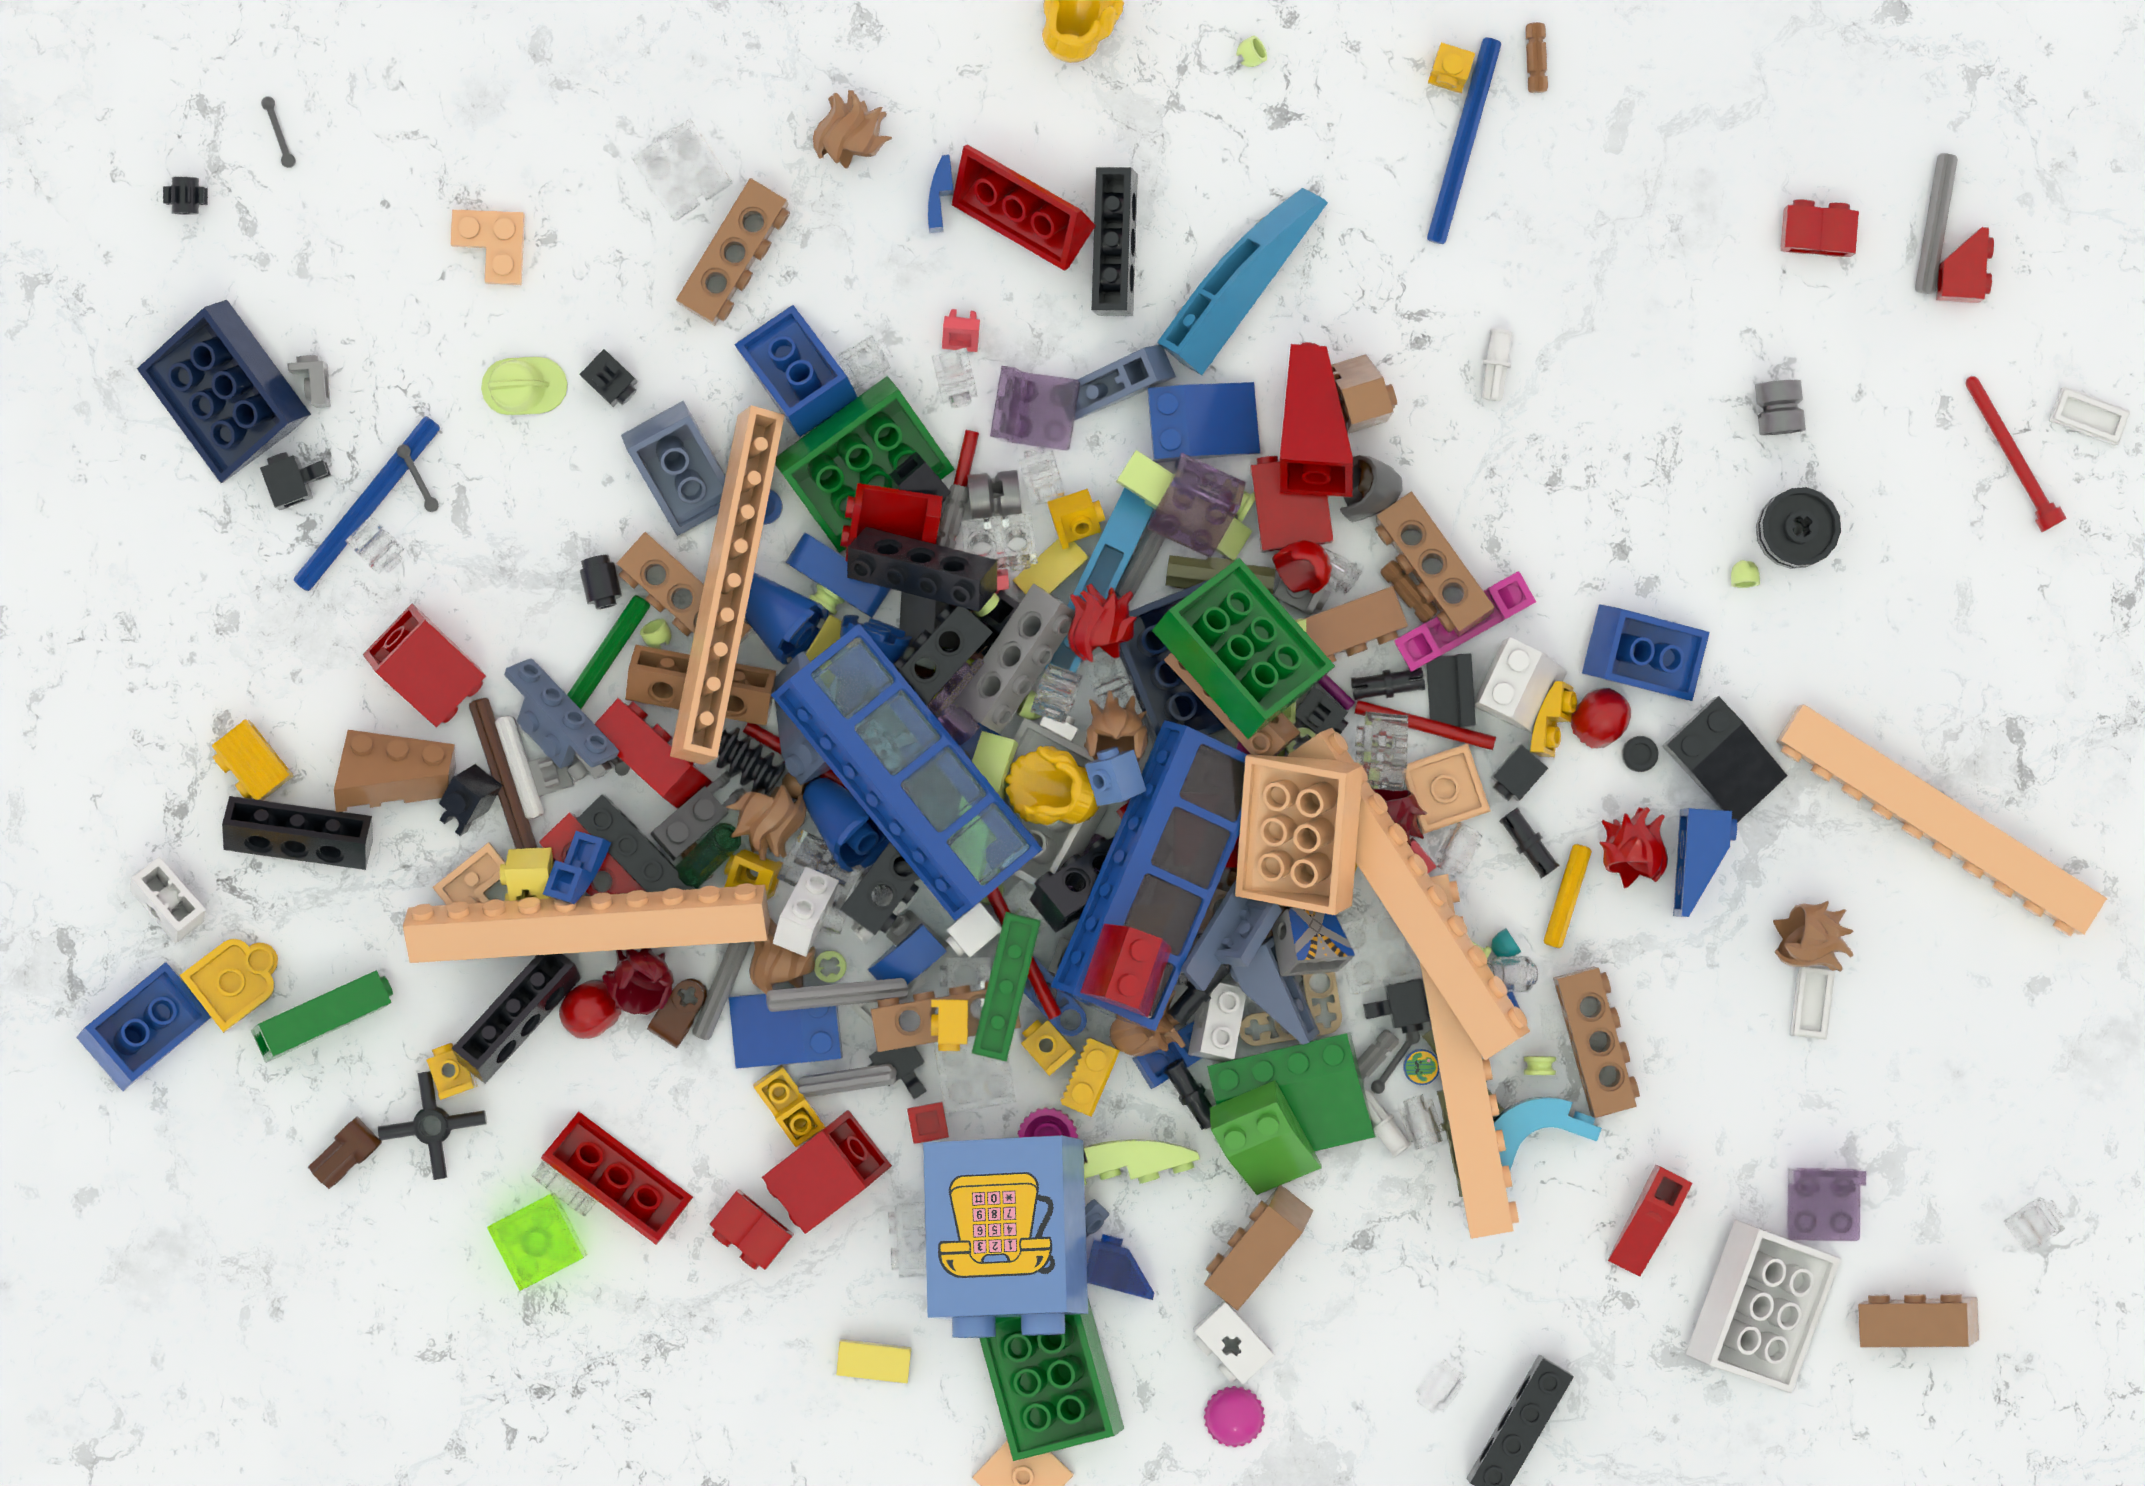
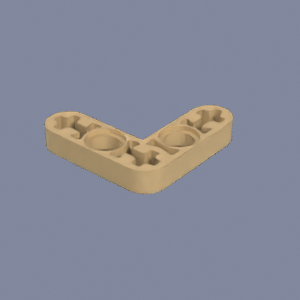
M1335 972L1325 973L1330 979V986L1323 993H1316L1311 989L1309 981L1313 974L1302 975L1306 1003L1320 1032L1317 1036L1335 1032L1342 1023ZM1333 994L1334 1002H1326L1328 1012L1335 1013L1336 1020L1330 1021L1329 1028H1324L1323 1023L1316 1022V1016L1321 1015L1320 1003L1313 1006L1311 999H1323ZM1266 1012L1247 1015L1241 1021L1240 1037L1251 1046L1296 1040L1291 1034L1284 1033L1281 1030L1280 1024L1275 1020L1274 1027L1278 1034L1276 1038H1270L1271 1031L1261 1032L1259 1035L1260 1039L1253 1040L1252 1035L1245 1034V1028L1250 1027V1020L1257 1019L1259 1025L1270 1024L1267 1019L1270 1015Z

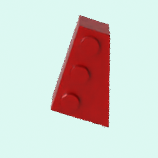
M617 698L596 721L595 725L619 750L617 756L662 798L678 809L704 786L707 788L713 783L694 765V762L670 756L672 744L669 741L673 737L658 723L654 727L650 726L645 721L648 714L634 701L627 705Z

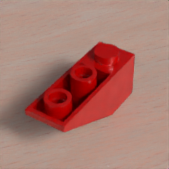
M1655 1164L1608 1261L1640 1277L1677 1216L1693 1183Z

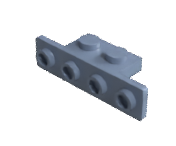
M530 658L506 668L504 676L525 697L516 722L560 769L572 764L576 752L590 767H596L617 757L619 750L533 659Z
M1236 880L1234 881L1181 967V971L1197 990H1206L1221 964L1249 966L1282 912L1278 904L1236 897Z

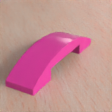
M1518 571L1484 590V593L1495 607L1494 613L1460 637L1457 636L1454 630L1448 633L1438 618L1435 617L1395 639L1394 643L1411 672L1536 603L1521 573Z

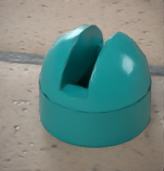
M1507 928L1497 933L1492 940L1491 948L1498 958L1510 959L1521 953L1520 948Z

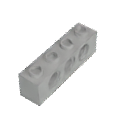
M1033 583L954 701V704L982 725L1001 734L1005 726L1012 720L1013 714L1026 695L1032 690L1034 683L1046 665L1051 662L1054 653L1066 635H1068L1075 611Z

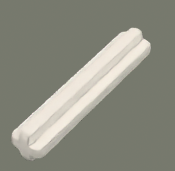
M511 715L501 717L495 721V725L525 817L527 819L540 817L544 814V809L536 790L514 717Z

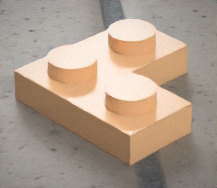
M452 210L451 246L486 248L485 283L522 285L524 212Z
M488 842L432 888L446 905L454 902H466L467 904L485 903L490 900L485 892L500 881V865L506 862L492 844Z

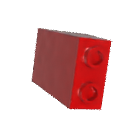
M1311 342L1291 344L1280 450V492L1341 497H1352L1353 455L1327 346H1319Z

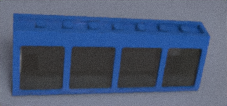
M1164 720L1142 771L1146 791L1130 799L1051 984L1052 988L1106 1015L1156 1031L1174 986L1178 981L1181 967L1192 948L1194 939L1240 833L1245 757L1248 754L1188 726ZM1104 924L1135 928L1162 938L1172 947L1148 1017L1080 993Z

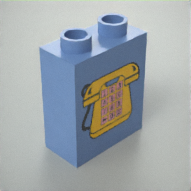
M1061 1135L924 1142L928 1318L952 1319V1338L996 1337L995 1318L1021 1317L1022 1335L1065 1334V1315L1088 1314L1083 1140Z

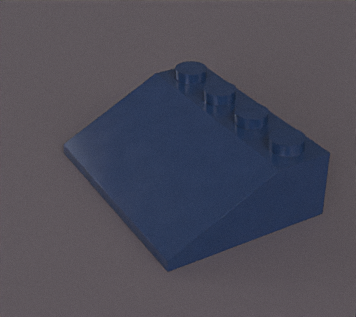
M228 300L201 309L137 368L220 483L228 480L285 438L311 415Z
M1207 581L1129 611V616H1137L1134 622V636L1130 641L1120 643V657L1118 659L1140 713L1147 711L1143 721L1153 745L1164 720L1188 726L1207 736L1226 728L1164 661L1171 652L1152 631L1168 610Z

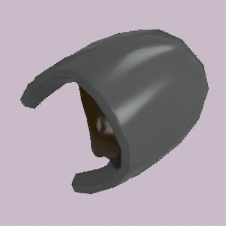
M1363 455L1354 456L1352 497H1343L1347 507H1341V513L1349 521L1356 522L1384 511L1394 504L1402 493V477L1394 468L1375 458Z

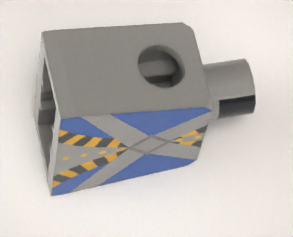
M1286 906L1287 910L1277 918L1272 927L1281 977L1338 972L1355 956L1336 915Z

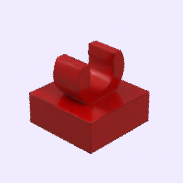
M943 1101L907 1108L913 1144L949 1137Z

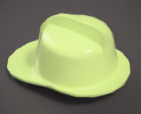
M506 358L496 361L487 369L482 378L481 390L485 402L499 414H541L552 411L561 404L566 396L568 383L561 367L548 358Z

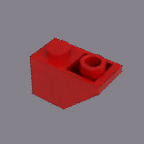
M1982 227L1940 263L1937 277V301L1980 303L1985 299V294H1990L1992 274L1987 273V259H1992L1994 238L1989 237L1988 227Z

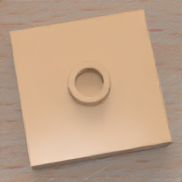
M1468 743L1399 766L1407 790L1415 795L1419 806L1428 813L1427 815H1417V821L1422 834L1491 811Z
M1006 1440L972 1478L980 1486H1064L1073 1477L1074 1473L1052 1452L1013 1461L1009 1444Z

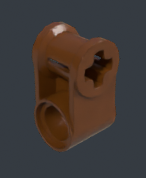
M688 978L678 983L672 990L662 1010L658 1009L652 1018L647 1030L677 1049L692 1027L693 1020L706 1000L707 990L705 985L695 978ZM690 987H693L696 990L694 996L698 1000L697 1002L692 1000L686 1004L683 1001L685 995L681 990H688Z

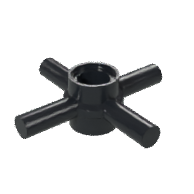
M431 1071L417 1073L423 1109L416 1114L413 1121L378 1126V1136L381 1141L415 1135L421 1142L428 1144L433 1180L447 1178L442 1142L448 1138L453 1129L486 1125V1112L482 1110L449 1115L436 1104ZM429 1115L436 1116L441 1122V1130L435 1136L428 1134L423 1126L425 1118Z

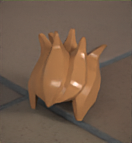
M848 90L847 103H844L838 93H833V96L828 98L831 110L814 131L813 148L819 159L824 158L823 155L828 153L835 163L840 161L846 169L849 168L853 155L873 157L886 141L892 139L890 136H878L881 121L886 117L887 113L881 112L883 107H878L868 112L865 101L860 102L854 90Z
M1108 690L1104 709H1101L1095 701L1090 699L1089 704L1093 719L1092 724L1087 728L1086 742L1084 743L1089 756L1096 760L1098 759L1097 752L1118 747L1119 752L1134 749L1137 761L1139 762L1148 744L1147 728L1142 722L1147 711L1137 715L1135 711V697L1133 695L1123 709L1119 706L1118 698H1113L1111 690Z
M784 785L776 786L770 796L745 791L735 803L726 806V808L740 811L737 828L731 834V837L748 835L751 851H758L760 860H766L768 848L776 857H780L781 854L782 858H785L787 856L785 850L786 842L805 822L806 805L802 795L797 796L798 799L793 803Z
M1829 901L1818 905L1805 903L1795 905L1789 914V918L1773 920L1777 931L1783 938L1778 948L1774 951L1781 962L1789 966L1810 967L1823 965L1832 971L1838 970L1841 972L1843 970L1842 965L1834 952L1846 953L1850 958L1854 956L1851 949L1841 938V936L1854 932L1852 929L1842 927L1839 924L1847 910L1828 911L1826 909Z
M771 918L767 941L754 942L755 950L749 968L751 981L766 995L768 991L773 990L772 986L775 983L788 981L796 988L803 987V975L809 974L814 970L816 953L815 947H811L805 957L773 944L777 924Z
M1172 991L1156 1031L1116 1018L1111 1025L1109 1036L1115 1048L1130 1056H1144L1160 1049L1167 1052L1170 1042H1176L1181 1048H1184L1185 1043L1173 1027L1179 1024V1022L1166 1012L1170 1009L1176 991Z

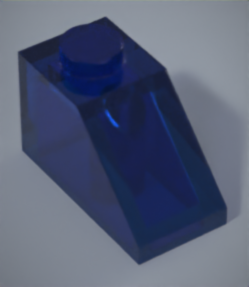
M1104 1233L1101 1239L1093 1238L1087 1261V1283L1153 1300L1154 1290L1129 1247L1122 1245L1123 1238Z

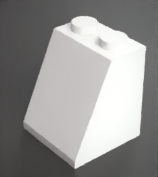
M1509 637L1502 641L1474 700L1475 707L1533 734L1534 725L1546 695L1555 681L1564 680L1567 671L1543 652Z

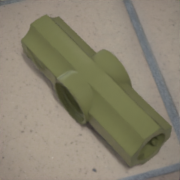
M1169 555L1165 586L1187 589L1210 580L1235 560L1207 557L1204 560ZM1247 565L1273 595L1276 569Z

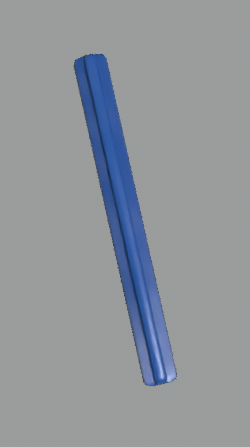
M1485 37L1482 41L1427 235V239L1436 244H1444L1447 240L1500 52L1501 42L1493 38Z
M427 416L423 417L402 443L410 447V457L413 462L440 430V426ZM397 451L294 577V582L303 590L309 591L313 588L409 469L404 459L397 455Z

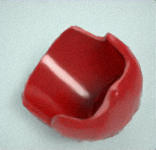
M1300 540L1290 543L1272 557L1279 577L1293 593L1310 590L1309 592L1314 594L1322 590L1330 581L1332 573L1330 557L1322 546L1312 541Z
M1611 688L1591 691L1577 705L1576 711L1572 713L1571 727L1573 734L1580 739V742L1585 743L1586 746L1592 749L1605 748L1620 738L1627 730L1631 719L1630 704L1623 695Z
M590 980L576 986L564 997L559 1008V1018L562 1025L569 1033L579 1039H590L600 1036L613 1026L621 1015V1008L616 1009V1001L611 998L605 982L601 980Z

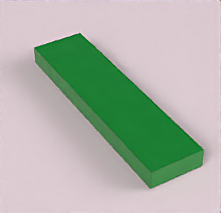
M1008 912L1005 913L972 1054L1007 1062L1041 920Z

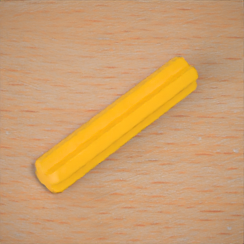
M1579 844L1572 846L1543 940L1544 944L1554 948H1561L1563 946L1592 853L1589 847Z

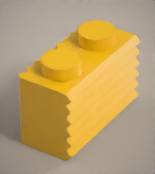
M243 720L212 745L213 749L217 752L212 756L225 773L231 770L239 781L235 784V787L244 798L263 801L294 777L293 773L250 720Z
M1089 1037L1086 1038L1087 1044L1083 1045L1084 1050L1080 1052L1081 1057L1077 1058L1078 1064L1074 1065L1075 1070L1071 1072L1073 1077L1068 1078L1070 1083L1066 1085L1067 1090L1063 1091L1064 1097H1061L1060 1101L1062 1105L1092 1117L1120 1050Z

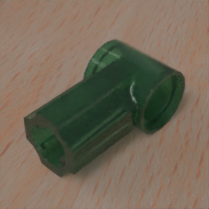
M728 823L716 825L676 865L678 878L686 886H693L698 889L739 849L741 836L731 837L736 828Z

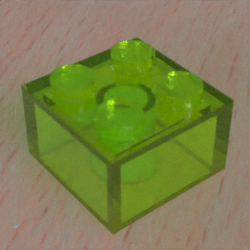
M555 1191L487 1226L519 1291L588 1255Z

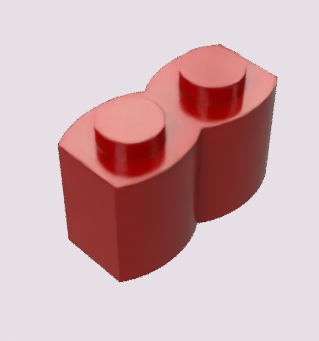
M1797 199L1793 200V205H1787L1784 208L1780 251L1832 257H1852L1856 254L1859 211L1850 210V204L1835 202L1829 203L1828 208L1815 207V202L1812 200Z
M739 1189L709 1224L715 1229L712 1235L726 1247H729L732 1243L740 1249L742 1254L739 1257L754 1270L759 1266L764 1270L767 1269L794 1236L788 1228Z

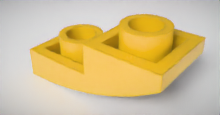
M1555 681L1549 690L1534 725L1530 752L1540 757H1555V750L1561 742V732L1557 723L1571 722L1572 713L1576 711L1577 696L1573 691L1574 687L1563 681Z
M783 1065L778 1066L753 1084L754 1089L795 1147H798L825 1128V1125L806 1097L799 1093L797 1084Z

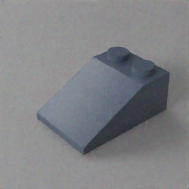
M684 400L621 435L626 450L677 536L718 514L726 476Z
M804 651L797 654L776 676L774 692L810 663ZM813 671L811 676L840 711L817 672ZM775 701L781 755L785 760L788 772L796 778L801 786L826 773L831 768Z

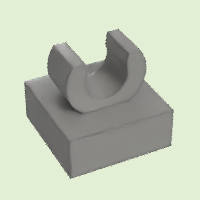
M576 752L575 755L579 761L567 771L575 781H578L589 773L594 779L603 777L613 767L608 761L596 767H590Z
M548 756L528 762L538 796L574 786L571 775L567 771L569 769L568 766L560 769Z

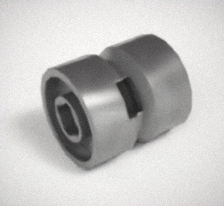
M1780 380L1755 384L1756 402L1758 406L1763 408V412L1758 415L1760 435H1780L1806 430L1804 410L1798 408L1797 405L1803 400L1801 380Z
M1017 470L997 472L995 478H991L988 473L967 475L972 521L992 519L995 513H999L1002 518L1022 516ZM993 493L1004 494V496L993 498Z

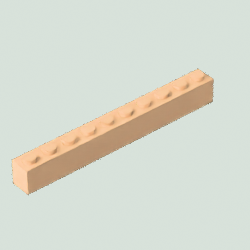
M752 405L737 416L670 753L671 757L702 765L718 757L785 416L784 414Z
M1804 704L1797 707L1776 740L1777 743L1783 746L1781 752L1796 762H1799L1801 758L1813 765L1811 771L1815 775L1828 782L1831 778H1834L1843 784L1842 792L1857 801H1860L1863 797L1874 805L1871 810L1886 820H1890L1892 816L1904 823L1901 828L1903 831L1918 840L1923 835L1934 843L1932 846L1934 851L1948 859L1954 855L1965 862L1962 866L1965 871L1979 879L1982 875L1987 876L1994 881L1992 887L2009 898L2015 894L2025 901L2022 906L2038 917H2041L2043 913L2055 920L2053 927L2070 937L2073 933L2085 935L2107 900L2106 897Z
M1333 728L1318 733L1287 755V757L1331 759L1359 764L1354 762L1348 753V745L1345 739L1335 732ZM1363 768L1356 864L1484 1060H1487L1530 1032L1527 1027L1526 1016L1520 1008L1514 1007L1507 996V988L1504 982L1498 976H1494L1488 967L1485 953L1479 946L1474 945L1467 935V927L1464 921L1458 915H1454L1448 906L1445 892L1439 885L1434 884L1429 877L1426 863L1418 854H1414L1407 843L1408 838L1404 829L1399 824L1394 823L1387 812L1388 807L1385 800L1373 791L1367 782L1368 776Z
M1448 874L1430 877L1433 883L1439 885L1445 892L1447 904L1455 915L1453 903L1460 902L1457 882H1449ZM1420 962L1470 1238L1514 1231L1513 1223H1519L1516 1202H1508L1506 1188L1513 1187L1509 1165H1501L1499 1152L1506 1151L1503 1131H1495L1493 1116L1499 1115L1496 1094L1489 1095L1486 1081L1493 1080L1489 1058L1487 1060L1482 1059L1480 1052Z
M745 883L736 887L718 888L716 886H705L700 889L690 890L670 888L659 892L636 890L627 894L611 895L603 892L593 896H581L575 904L554 898L538 899L536 897H527L517 901L493 899L485 903L470 904L454 902L450 905L438 906L420 904L415 907H408L403 923V931L409 963L767 941L770 916L765 885Z

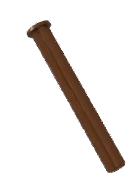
M480 698L469 703V709L491 776L503 785L498 793V797L515 849L538 848L512 778L495 725L496 720L489 699Z

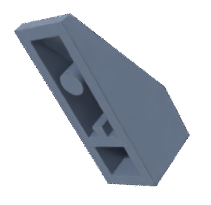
M1154 345L1142 348L1056 390L1069 421L1073 422L1147 391L1148 388L1155 387L1176 376L1165 349L1161 345Z
M1273 936L1264 939L1248 967L1229 965L1230 974L1236 982H1239L1242 991L1302 1045L1309 1043L1320 1033L1295 976L1281 977Z

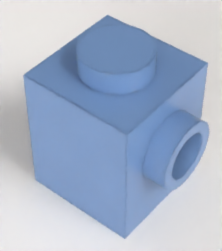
M1118 747L1108 748L1097 752L1098 759L1085 764L1097 806L1123 802L1146 791L1134 749L1119 752Z

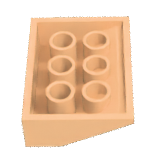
M1246 755L1235 889L1236 897L1336 915L1352 906L1363 765L1331 759Z

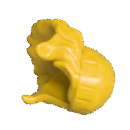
M1044 0L1043 8L1046 22L1042 31V37L1045 47L1051 55L1064 62L1078 63L1088 59L1097 50L1099 42L1111 35L1114 25L1123 12L1124 1Z
M1039 746L1036 751L1019 756L1011 764V773L1005 778V782L1009 784L1005 791L1010 799V805L1014 806V812L1020 814V818L1024 819L1025 822L1051 825L1059 820L1068 824H1079L1090 820L1100 807L1097 806L1086 768L1077 765L1069 752L1058 750L1053 746Z

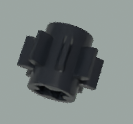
M172 177V185L163 186V204L172 205V214L197 215L199 214V205H208V188L199 187V178Z

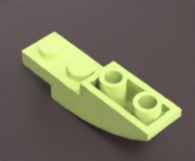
M1127 1139L1101 1142L1084 1147L1087 1161H1084V1185H1087L1085 1178L1099 1174L1101 1180L1121 1175L1120 1168L1127 1166L1131 1180L1138 1178L1139 1184L1160 1178L1159 1171L1172 1168L1175 1174L1194 1168L1193 1161L1200 1160L1196 1150L1164 1141Z

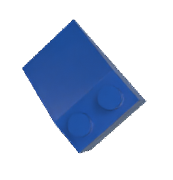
M794 305L734 344L781 414L785 415L784 418L798 437H801L858 397L847 375Z
M1254 382L1190 384L1148 388L1152 451L1155 463L1260 454Z
M1599 604L1582 674L1693 701L1710 632L1633 611Z
M1695 808L1680 809L1673 916H1690L1730 848V841L1736 840L1737 819H1732V811Z
M165 962L89 1023L76 1038L122 1091H125L206 1023L211 1016L191 990Z
M766 994L729 997L736 1069L843 1058L838 1006L771 1012L767 1008Z

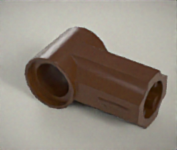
M358 1116L348 1123L334 1137L335 1141L308 1166L317 1180L328 1189L336 1185L355 1164L362 1163L382 1143Z

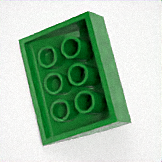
M888 376L776 457L775 462L776 467L839 553L847 548L840 546L843 525H851L852 518H845L848 496L855 497L857 483L901 490L889 474L915 452L923 458L940 479H943L955 470L905 397Z
M1240 558L1168 610L1152 629L1155 635L1247 739H1250L1272 722L1335 667L1332 661Z
M1351 1032L1310 1041L1304 1045L1297 1044L1207 1066L1216 1105L1276 1080L1314 1152L1376 1137Z
M1089 1299L1088 1314L1065 1315V1334L1022 1335L1021 1317L995 1318L996 1337L979 1338L1013 1461L1113 1437L1124 1430Z

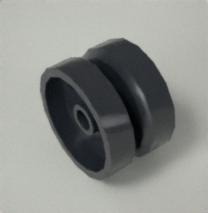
M1807 487L1791 488L1770 499L1760 511L1756 523L1757 542L1764 555L1775 564L1789 569L1806 568L1827 558L1837 546L1841 533L1840 515L1834 503L1822 492ZM1795 522L1803 527V532L1798 535L1792 530L1796 526Z

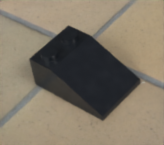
M1720 696L1711 699L1662 745L1665 751L1721 810L1732 811V819H1737V823L1788 776L1746 724Z

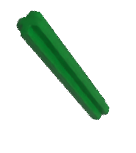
M638 595L632 597L568 692L567 696L580 709L583 708L649 610V602Z

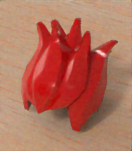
M1092 584L1086 586L1088 592L1082 591L1080 593L1086 601L1078 595L1071 594L1070 598L1075 606V615L1067 638L1072 651L1083 661L1087 659L1091 663L1093 662L1092 652L1098 646L1114 659L1119 658L1120 643L1130 641L1134 636V622L1137 616H1129V602L1133 593L1129 591L1118 600L1114 589L1111 587L1108 591L1107 599H1105Z
M1638 807L1631 820L1629 815L1624 813L1622 824L1617 819L1613 820L1614 824L1605 820L1601 821L1607 831L1606 842H1599L1604 850V866L1611 873H1619L1624 888H1628L1639 875L1657 882L1667 868V850L1660 834V827L1665 816L1661 814L1649 825H1646L1645 819L1650 811L1648 807L1644 809Z

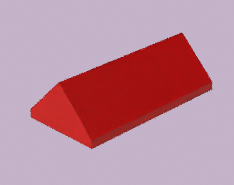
M968 144L963 146L951 205L1064 271L1067 270L1096 225L1078 207Z
M579 1111L541 1157L543 1161L655 1245L662 1240L693 1198V1196Z

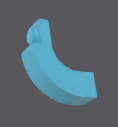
M1535 1097L1522 1100L1507 1107L1493 1119L1495 1131H1503L1506 1151L1499 1152L1501 1165H1509L1510 1170L1520 1144L1528 1135L1536 1130L1548 1127L1560 1128L1597 1141L1602 1128L1593 1125L1595 1118L1575 1111L1573 1117L1568 1116L1573 1102L1555 1097Z

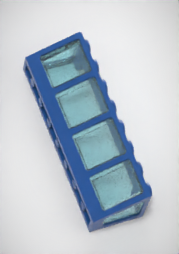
M857 624L771 694L954 921L973 908L1043 850L1033 835L1020 822L1010 807L968 758L964 750L959 747L942 726L941 722L933 715L919 695L907 683L894 664L890 662L860 624Z

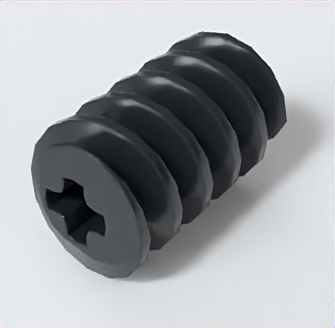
M739 727L734 728L730 732H727L725 729L721 736L718 752L719 758L716 767L722 769L730 764L728 776L733 778L737 774L742 773L739 784L745 786L754 781L751 792L759 793L765 789L764 794L768 795L784 773L785 761L783 760L776 766L772 765L775 757L773 752L763 758L761 757L763 750L761 743L750 749L749 746L752 739L750 735L740 741L738 740Z

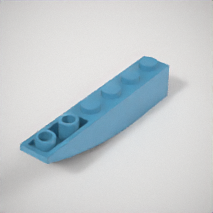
M1301 188L1273 209L1220 259L1198 285L1157 343L1181 364L1203 375L1328 202L1324 198Z
M1124 488L1073 593L1075 596H1080L1084 601L1086 600L1080 593L1082 591L1088 592L1086 586L1092 584L1105 599H1107L1108 591L1111 587L1114 591L1116 590L1154 511V508L1145 504L1144 499ZM1070 599L1067 606L1075 611V606ZM1066 635L1054 653L1051 662L1044 669L1072 682L1082 659L1072 651L1068 643V635Z

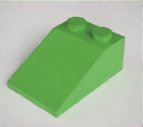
M1276 1080L1210 1108V1123L1213 1135L1226 1158L1256 1195L1322 1168L1317 1155Z

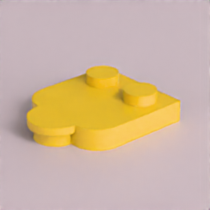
M229 939L179 976L222 1032L225 1033L272 996L275 985L271 974L277 968L278 956L276 951L268 944L254 943L248 946L242 940Z

